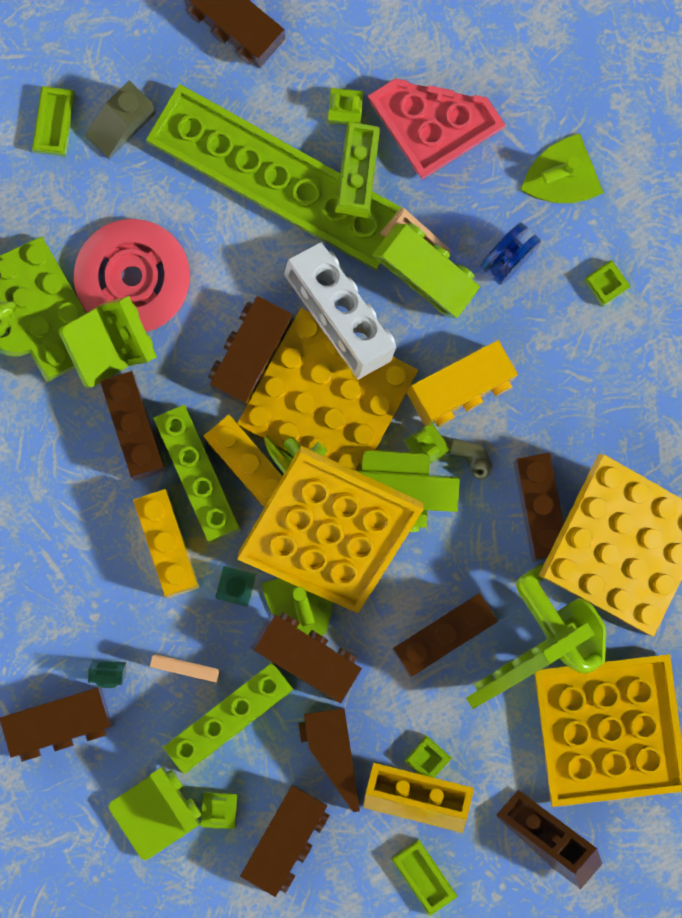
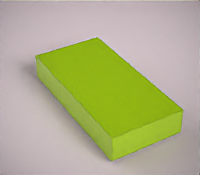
M41 86L32 145L33 153L66 157L75 100L74 90Z
M419 839L391 858L429 916L458 897Z

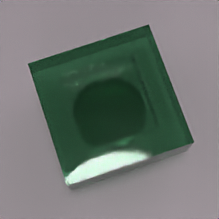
M223 566L215 599L248 608L257 574Z
M92 660L88 669V683H96L100 688H115L117 685H122L126 676L127 662Z

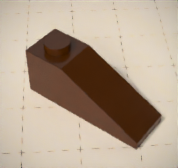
M345 708L304 714L305 721L298 722L301 743L308 742L309 750L353 812L360 811Z
M517 790L496 814L497 818L554 870L579 889H582L602 865L598 849L520 790Z

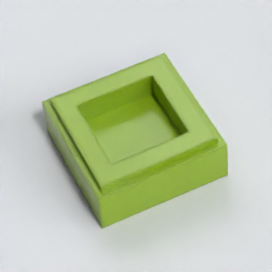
M612 260L583 280L602 307L631 287Z
M426 735L404 761L418 774L435 778L452 757Z

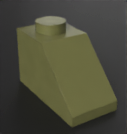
M129 80L104 104L85 136L110 159L156 114L153 103Z

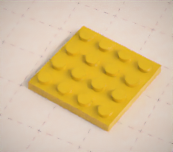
M300 308L237 424L242 429L263 440L267 435L275 445L287 453L289 452L284 447V443L291 437H294L301 446L309 450L319 441L328 450L323 455L324 457L352 470L362 471L363 453L366 450L377 449L406 392L414 381L418 369L392 357L391 362L357 380L312 314Z
M300 446L238 551L237 560L301 587L355 613H359L424 510V504L413 497Z
M598 454L539 576L578 598L587 600L593 606L644 634L654 637L682 580V498L605 454Z
M670 654L608 661L587 674L578 673L569 666L541 669L534 673L551 807L682 792V739Z

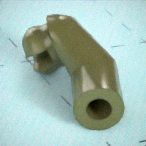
M454 438L450 454L466 458L475 478H487L492 472V463L485 448L479 444Z

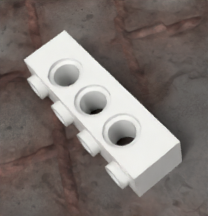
M320 242L288 259L284 276L357 380L391 362L396 350L394 337L387 329L382 328L373 307L369 303H365L360 297L353 279L346 277L340 269L339 261L332 251H328L323 243ZM318 280H324L328 282L330 285H321L320 283H318ZM336 307H345L349 312H341ZM354 333H363L367 336V338H359Z

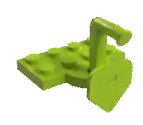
M41 236L0 255V353L15 357L31 354L44 379L48 382L75 369L59 335V329L86 312L44 238Z
M544 563L520 576L516 582V588L547 639L475 683L474 686L477 691L466 697L472 709L494 698L559 658L570 668L583 674L593 672L605 663L606 626L593 605L581 598L556 611L539 585L544 580L539 576Z

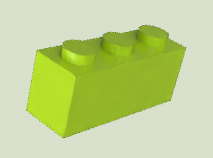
M413 223L408 225L395 224L372 256L445 317L457 319L481 287L473 280L475 275L463 265L459 264L456 266L448 259L450 254L438 244L432 246L424 239L426 234Z

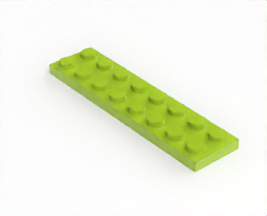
M181 84L177 86L146 138L148 144L375 271L378 270L381 263L372 254L384 240L380 232L402 207L372 191L368 218L336 213L339 172Z

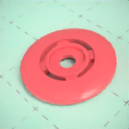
M140 219L119 220L98 229L82 246L74 267L75 292L86 313L106 301L129 296L132 303L138 309L139 318L146 333L163 326L177 314L185 302L190 285L189 263L177 239L163 227ZM104 259H108L109 262L105 268L107 287L101 290L99 284L100 267ZM163 264L164 282L157 295L154 292L159 279L156 266ZM128 267H136L142 273L141 281L135 286H128L122 281V273Z

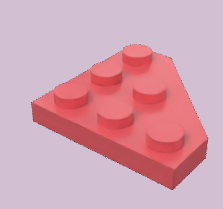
M397 78L368 95L369 102L421 181L505 128V123L487 97L478 95L473 97L454 93V90L430 85L428 87Z

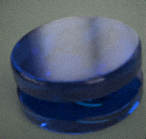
M523 222L514 226L495 245L480 265V268L485 273L491 270L492 275L495 276L493 280L498 285L504 284L511 278L541 244V239L536 234L524 244L520 242V239L528 230V227Z

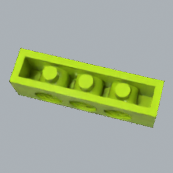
M185 404L154 417V421L209 544H214L241 532Z
M272 662L163 746V748L183 775L187 774L294 691V689Z

